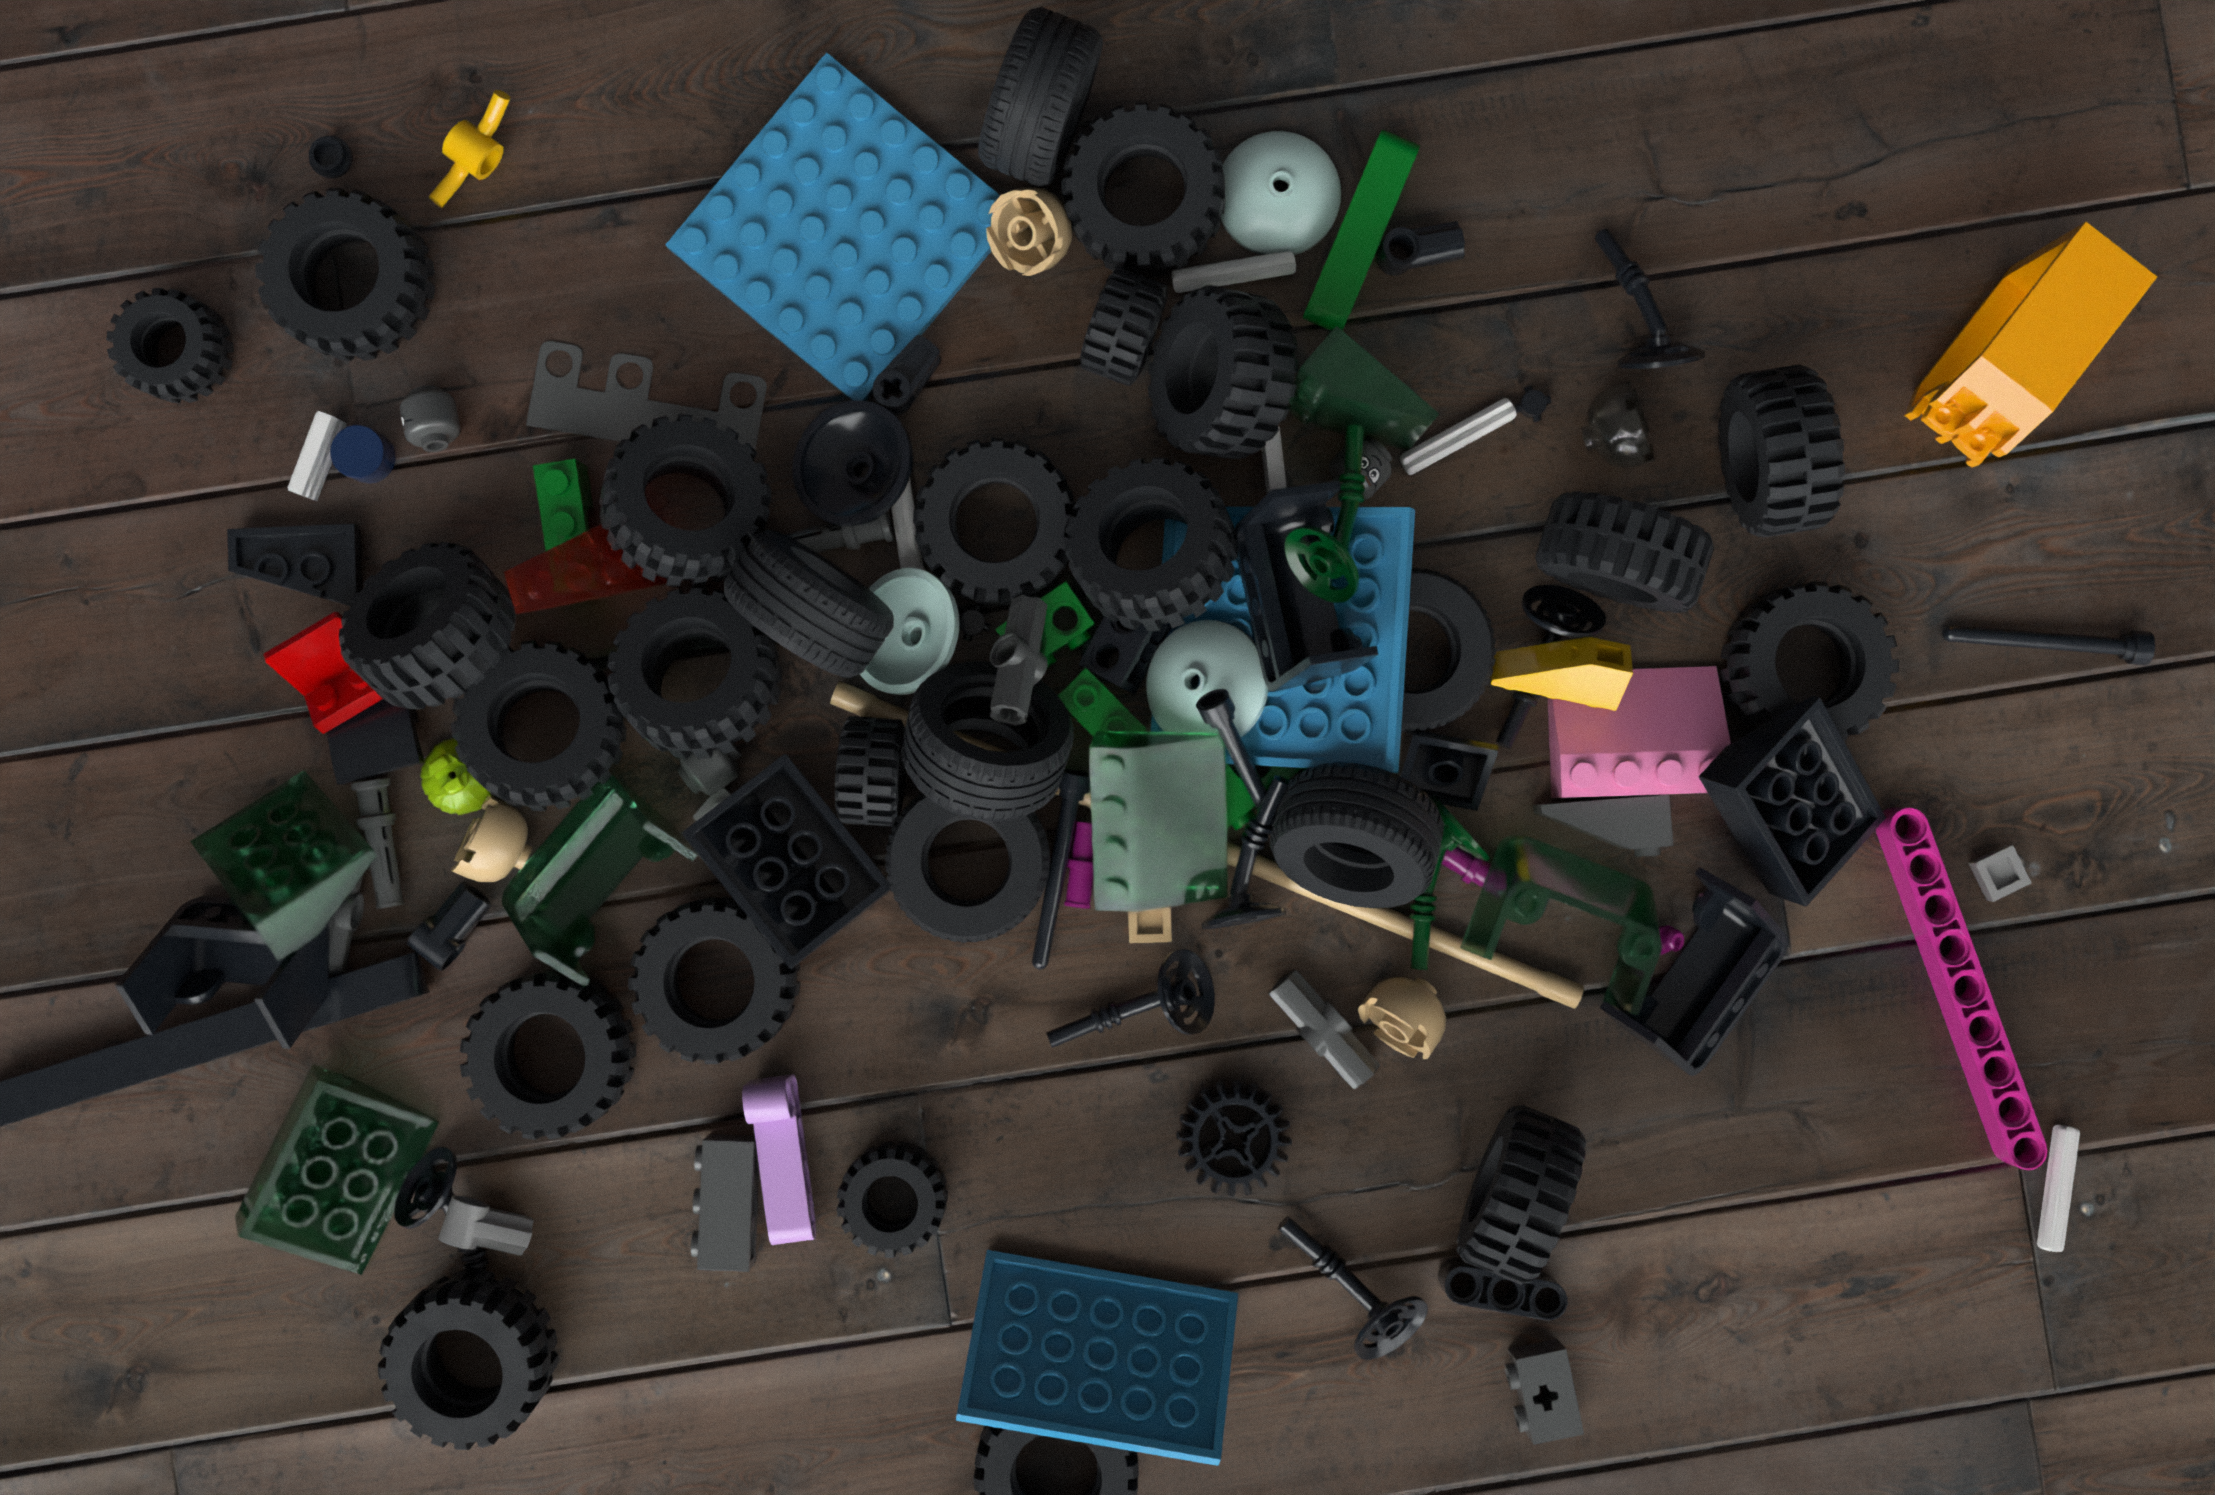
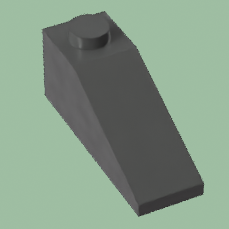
M1669 795L1533 805V812L1535 814L1618 848L1634 849L1635 857L1661 855L1660 847L1674 846Z

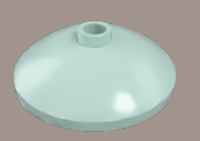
M1285 131L1261 133L1239 144L1224 161L1222 167L1225 177L1226 203L1224 214L1221 215L1220 220L1229 235L1245 249L1259 255L1288 251L1297 255L1319 243L1333 226L1341 203L1340 179L1330 157L1310 139ZM1277 180H1283L1287 183L1288 189L1284 192H1279L1274 189L1273 183Z
M901 568L885 574L869 588L893 612L894 627L877 650L873 659L869 661L864 672L860 674L875 689L893 695L915 693L919 685L929 676L946 668L953 656L959 634L958 608L948 586L939 577L917 568Z
M1200 620L1178 628L1160 644L1148 669L1146 692L1153 717L1167 735L1181 744L1201 749L1223 747L1225 744L1218 730L1212 728L1210 724L1204 723L1196 703L1203 695L1210 691L1225 689L1229 692L1236 707L1233 723L1240 737H1243L1258 721L1268 696V687L1263 678L1256 643L1241 629L1215 620ZM1195 675H1198L1200 677V685L1194 690L1191 686V680Z

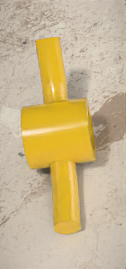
M494 90L485 114L477 127L468 120H462L447 134L443 143L442 153L451 159L454 164L429 195V198L442 208L469 173L478 180H483L498 166L502 159L503 146L491 137L497 130L511 99L507 93L501 90Z

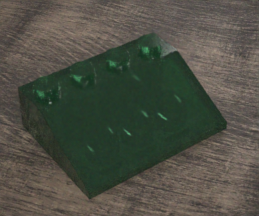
M1337 326L1301 366L1294 385H1296L1294 397L1289 399L1291 404L1290 412L1306 425L1312 422L1318 428L1345 435L1346 426L1352 424L1361 425L1364 427L1363 439L1371 437L1381 444L1409 450L1439 415L1435 409Z
M1097 731L1089 746L1095 911L1139 912L1227 898L1226 746L1220 734Z
M305 770L190 841L214 877L278 961L290 953L299 950L304 944L319 935L377 856L373 848Z
M312 1064L235 1215L238 1237L362 1275L394 1213L395 1201L400 1187L410 1170L422 1158L439 1121L352 1077Z

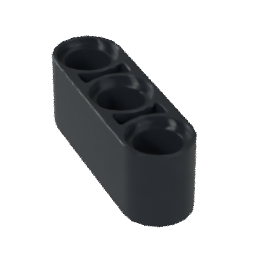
M1451 1258L1445 1261L1438 1272V1281L1448 1298L1459 1305L1541 1320H1555L1566 1311L1568 1305V1297L1565 1290L1550 1275L1542 1272L1530 1283L1517 1284L1511 1281L1512 1288L1506 1296L1498 1298L1493 1296L1494 1286L1497 1282L1508 1279L1466 1263L1462 1258ZM1460 1272L1469 1273L1470 1281L1465 1288L1454 1290L1450 1287V1282L1455 1274ZM1545 1287L1553 1288V1297L1549 1303L1545 1305L1535 1304V1297L1540 1289Z

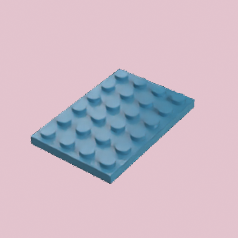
M987 1250L956 1421L1219 1466L1223 1445L1238 1293Z

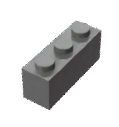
M709 1134L702 1140V1145H697L695 1151L694 1166L695 1171H701L700 1188H695L693 1195V1213L699 1214V1231H693L691 1256L697 1257V1270L749 1272L756 1263L759 1163L755 1135Z

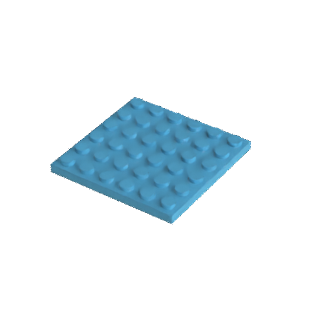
M826 52L665 245L671 252L850 400L867 401L873 394V383L876 377L916 335H922L991 253L986 228L991 226L993 214H989L991 205L1000 195Z
M1226 507L1234 528L1253 507ZM1326 507L1333 514L1335 531L1341 507ZM1358 507L1347 551L1357 567L1359 587L1349 600L1342 603H1334L1339 628H1350L1354 635L1360 637L1363 648L1377 646L1379 655L1352 672L1291 689L1270 691L1268 689L1266 704L1261 716L1250 731L1241 737L1254 765L1310 768L1320 764L1345 762L1378 767L1398 774L1415 510L1413 508ZM1165 519L1162 564L1173 557L1180 549L1186 537L1188 525L1177 520ZM1237 558L1231 561L1235 568L1231 581L1228 583L1222 581L1221 583L1224 593L1216 602L1210 599L1204 605L1207 611L1197 618L1193 613L1183 618L1185 624L1175 628L1171 627L1166 638L1186 624L1200 620H1215L1241 629L1255 642ZM1344 575L1338 579H1332V586L1345 587L1349 584ZM1195 675L1191 680V686L1194 690L1200 685V677L1198 675ZM1152 715L1149 759L1234 764L1226 746L1214 749H1201L1181 744L1167 735Z

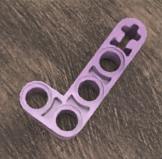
M794 1074L750 1080L743 1086V1110L747 1124L754 1125L771 1245L813 1240L816 1238V1220L796 1077Z

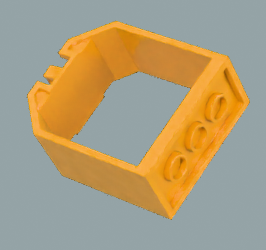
M2082 223L2008 269L1916 387L1904 416L1911 421L1922 414L1921 421L1937 432L1935 440L1940 444L1951 440L1956 448L1967 456L1965 463L1971 468L1980 465L1990 451L1996 457L2008 454L2055 410L2153 284L2157 276L2089 223Z

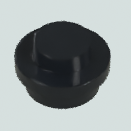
M320 137L310 146V165L317 174L324 178L336 179L342 177L349 171L352 165V151L348 144L339 137Z

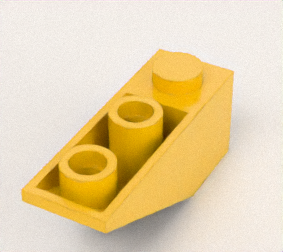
M1585 637L1498 651L1494 655L1496 660L1492 676H1490V684L1507 690H1518L1542 695L1550 699H1561L1585 704L1590 707L1616 711L1633 674L1631 646L1594 637Z

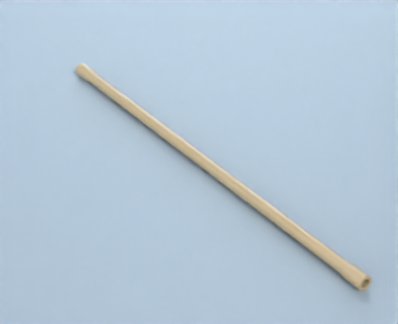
M842 681L838 682L830 704L861 717L900 719L904 727L906 726L909 711L878 699L872 693ZM953 731L964 741L983 749L1007 752L959 731ZM1093 786L1090 788V793L1085 794L1084 800L1079 801V804L1232 867L1236 868L1241 847ZM1058 788L1057 792L1055 793V794H1057V795H1059V791H1060L1059 788ZM1257 854L1252 875L1413 940L1414 920L1410 916L1391 908L1354 907L1317 896L1289 879L1279 868L1276 861ZM1431 925L1430 948L1528 987L1546 998L1573 1009L1578 1006L1583 995L1584 985L1550 971L1539 970Z

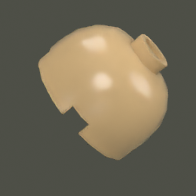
M1022 187L1000 195L991 205L989 214H993L991 226L986 228L987 240L992 254L1004 268L1009 271L1015 269L1020 273H1024L1022 275L1031 276L1052 268L1067 254L1073 236L1072 221L1068 219L1064 204L1056 195L1044 188Z
M488 795L481 806L482 809L486 810L482 819L474 818L454 859L458 863L451 868L452 872L478 882H495L503 879L513 867L521 870L532 850L531 846L525 844L528 827L522 814L518 809L507 804L505 801Z
M1405 977L1388 978L1378 983L1369 992L1358 1009L1360 1019L1364 1024L1370 1018L1380 1028L1374 1031L1373 1034L1394 1050L1412 1058L1418 1052H1422L1423 1059H1428L1440 1042L1446 1027V1015L1442 1003L1436 996V989L1429 982L1421 978H1416L1415 980Z

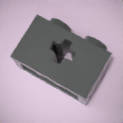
M1558 1339L1508 1349L1511 1363L1504 1364L1510 1390H1517L1519 1405L1513 1406V1412L1519 1432L1525 1431L1533 1445L1583 1435L1584 1431L1567 1350ZM1545 1385L1548 1389L1543 1390L1544 1398L1537 1399L1536 1395L1540 1393L1539 1386Z

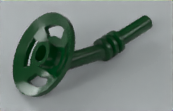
M1356 424L1346 426L1344 474L1339 475V482H1341V490L1339 492L1342 493L1338 494V501L1342 502L1334 535L1332 536L1320 528L1305 525L1295 528L1289 533L1285 541L1286 559L1296 578L1311 593L1333 603H1342L1349 600L1359 587L1358 570L1354 560L1347 551L1359 503L1364 502V495L1360 493L1365 491V486L1362 485L1365 483V476L1361 474L1364 427ZM1305 535H1317L1320 539L1310 543L1303 540L1302 537ZM1302 554L1305 555L1308 565L1318 575V577H1316L1308 568L1302 557ZM1344 575L1349 583L1345 587L1332 586V579H1338Z
M1434 793L1430 798L1435 803L1444 823L1441 847L1430 886L1421 895L1413 899L1415 903H1412L1410 906L1411 909L1415 910L1413 913H1410V918L1414 920L1411 968L1418 970H1428L1431 921L1436 920V915L1432 914V911L1436 910V905L1432 904V902L1437 901V896L1433 892L1446 850L1448 849L1452 852L1456 847H1459L1478 859L1484 861L1490 859Z

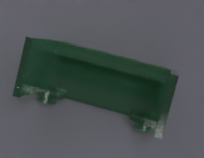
M613 775L604 785L598 781L590 789L594 793L584 801L582 799L579 800L525 863L523 868L508 883L502 896V905L531 954L583 987L587 986L590 979L581 967L578 959L587 954L595 942V927L590 918L640 859L645 857L651 862H658L670 857L675 850L692 862L698 856L672 823Z
M1514 834L1504 838L1497 847L1460 948L1492 960L1506 919L1522 925L1532 924L1543 916L1550 898L1623 926L1617 944L1619 958L1603 1002L1605 1001L1612 1006L1638 1015L1662 949L1655 897L1651 887L1642 880L1531 837Z

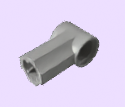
M454 1195L451 1198L438 1239L445 1244L462 1249L473 1250L480 1246L522 1256L525 1249L528 1248L534 1220L529 1216L490 1208V1205L474 1198Z

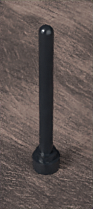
M1957 625L1946 626L1942 631L1943 638L1948 642L2115 654L2119 659H2124L2127 664L2135 665L2150 664L2155 652V638L2153 633L2148 631L2131 630L2128 634L2120 635L2119 638Z
M1216 689L1210 691L1197 701L1196 707L1204 723L1210 724L1212 728L1218 730L1258 811L1267 790L1233 723L1236 707L1227 690ZM1276 811V814H1275V816H1274V818H1273V820H1272V822H1271L1272 826H1274V821H1275V818H1276V815H1277V811Z
M1065 769L1059 785V796L1062 797V804L1032 957V965L1038 970L1045 969L1049 963L1079 801L1084 800L1085 794L1090 793L1093 775L1083 771Z

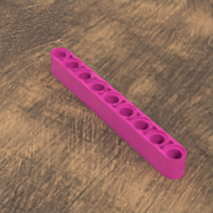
M1888 808L1883 811L1886 819L1876 829V834L1992 1151L2002 1162L2020 1169L2034 1170L2040 1167L2046 1160L2047 1145L1928 820L1918 809ZM1900 816H1903L1908 823L1907 832L1903 837H1900L1895 829L1896 821ZM1918 856L1922 861L1923 867L1919 876L1914 877L1910 871V864L1912 859ZM1933 896L1937 902V909L1934 915L1929 917L1925 912V903L1929 897ZM1948 936L1952 947L1949 954L1943 957L1939 947L1943 938ZM1960 977H1963L1966 981V989L1961 996L1957 997L1954 989L1955 982ZM1978 1017L1981 1028L1978 1034L1972 1037L1969 1026L1971 1021ZM1993 1057L1995 1060V1070L1990 1076L1986 1077L1984 1073L1985 1063ZM2008 1098L2010 1102L2009 1111L2001 1117L1999 1114L2000 1103ZM2023 1138L2025 1144L2024 1151L2021 1155L2015 1157L2014 1146L2018 1140Z

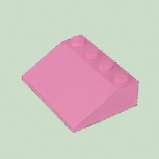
M1716 666L1633 669L1631 679L1616 711L1548 698L1551 798L1708 793L1698 776L1726 746L1731 744Z

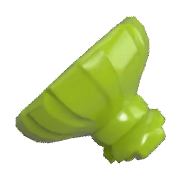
M454 738L446 739L435 745L424 759L425 763L421 767L420 773L422 789L433 806L440 808L443 812L449 814L456 813L458 815L477 812L482 809L481 806L488 795L492 794L474 779L467 771L466 765L459 759L455 750L458 742ZM453 772L456 773L455 778L452 777Z

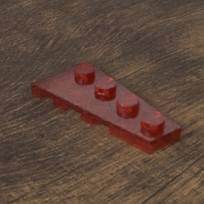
M602 525L594 527L504 572L516 614L665 586L667 578L656 575L653 582L642 576L644 569L636 564L634 568L630 569L621 560L624 552L621 548L617 551L612 549L607 541L609 529L602 528Z

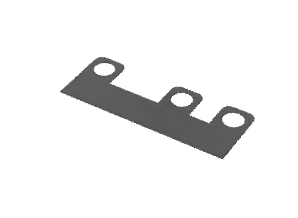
M547 341L540 347L526 426L620 442L622 439H630L631 431L641 424L647 425L650 429L654 418L667 416L669 421L673 422L677 421L678 414L692 415V421L703 423L704 417L717 421L715 427L724 432L727 427H730L739 434L737 441L742 446L745 443H749L756 450L767 388L766 382L761 377L729 373L724 378L719 409L716 412L648 400L653 364L646 357L624 353L615 354L610 360L605 392L577 388L583 357L582 351L578 346ZM556 350L567 352L573 361L571 371L563 377L551 375L546 368L548 355ZM627 362L636 363L643 371V380L634 389L623 388L619 385L616 378L618 368ZM739 382L752 384L757 393L754 404L745 409L734 406L730 400V390Z

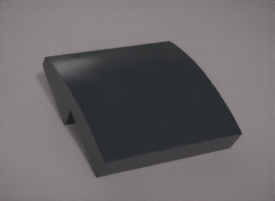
M382 699L328 731L327 738L337 785H346L425 763L415 727L416 723H420L416 709L396 707Z

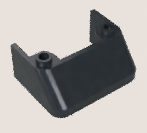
M1339 481L1272 489L1235 526L1234 538L1238 545V565L1263 678L1270 691L1291 689L1352 672L1379 655L1377 646L1363 648L1360 637L1354 635L1350 628H1339L1334 603L1323 600L1306 589L1292 572L1285 555L1286 538L1290 532L1299 526H1314L1329 534L1333 533L1334 518L1331 510L1326 508V502L1341 490ZM1305 535L1302 537L1303 540L1310 543L1320 539L1317 535ZM1302 554V557L1308 568L1316 577H1318V575L1308 565L1305 555Z
M1701 867L1698 868L1695 875L1708 889L1698 895L1692 906L1693 920L1699 928L1652 995L1644 991L1635 995H1629L1622 1002L1619 1010L1605 1001L1600 1006V1009L1623 1029L1690 1076L1697 1075L1707 1066L1778 966L1789 944L1788 936L1756 899Z
M212 896L197 897L179 907L115 984V987L144 1033L153 1035L177 1003L188 1005L205 1003L213 998L224 982L264 985L254 1000L281 1047L290 1049L328 995L331 925L323 908L318 905Z

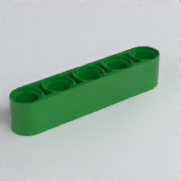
M1381 130L1302 319L1341 335L1421 145L1386 130Z

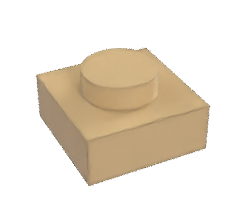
M1170 899L1128 900L1129 943L1172 942Z

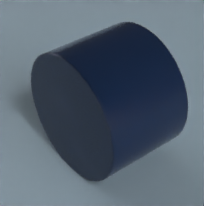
M353 425L342 429L335 436L331 444L330 455L335 468L343 475L362 483L371 484L382 481L391 473L395 465L396 456L392 443L382 434L365 426Z

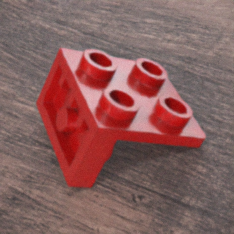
M339 612L329 614L263 655L265 662L304 696L313 726L322 734L383 699L344 661L339 643V629L343 628L341 622L343 616Z

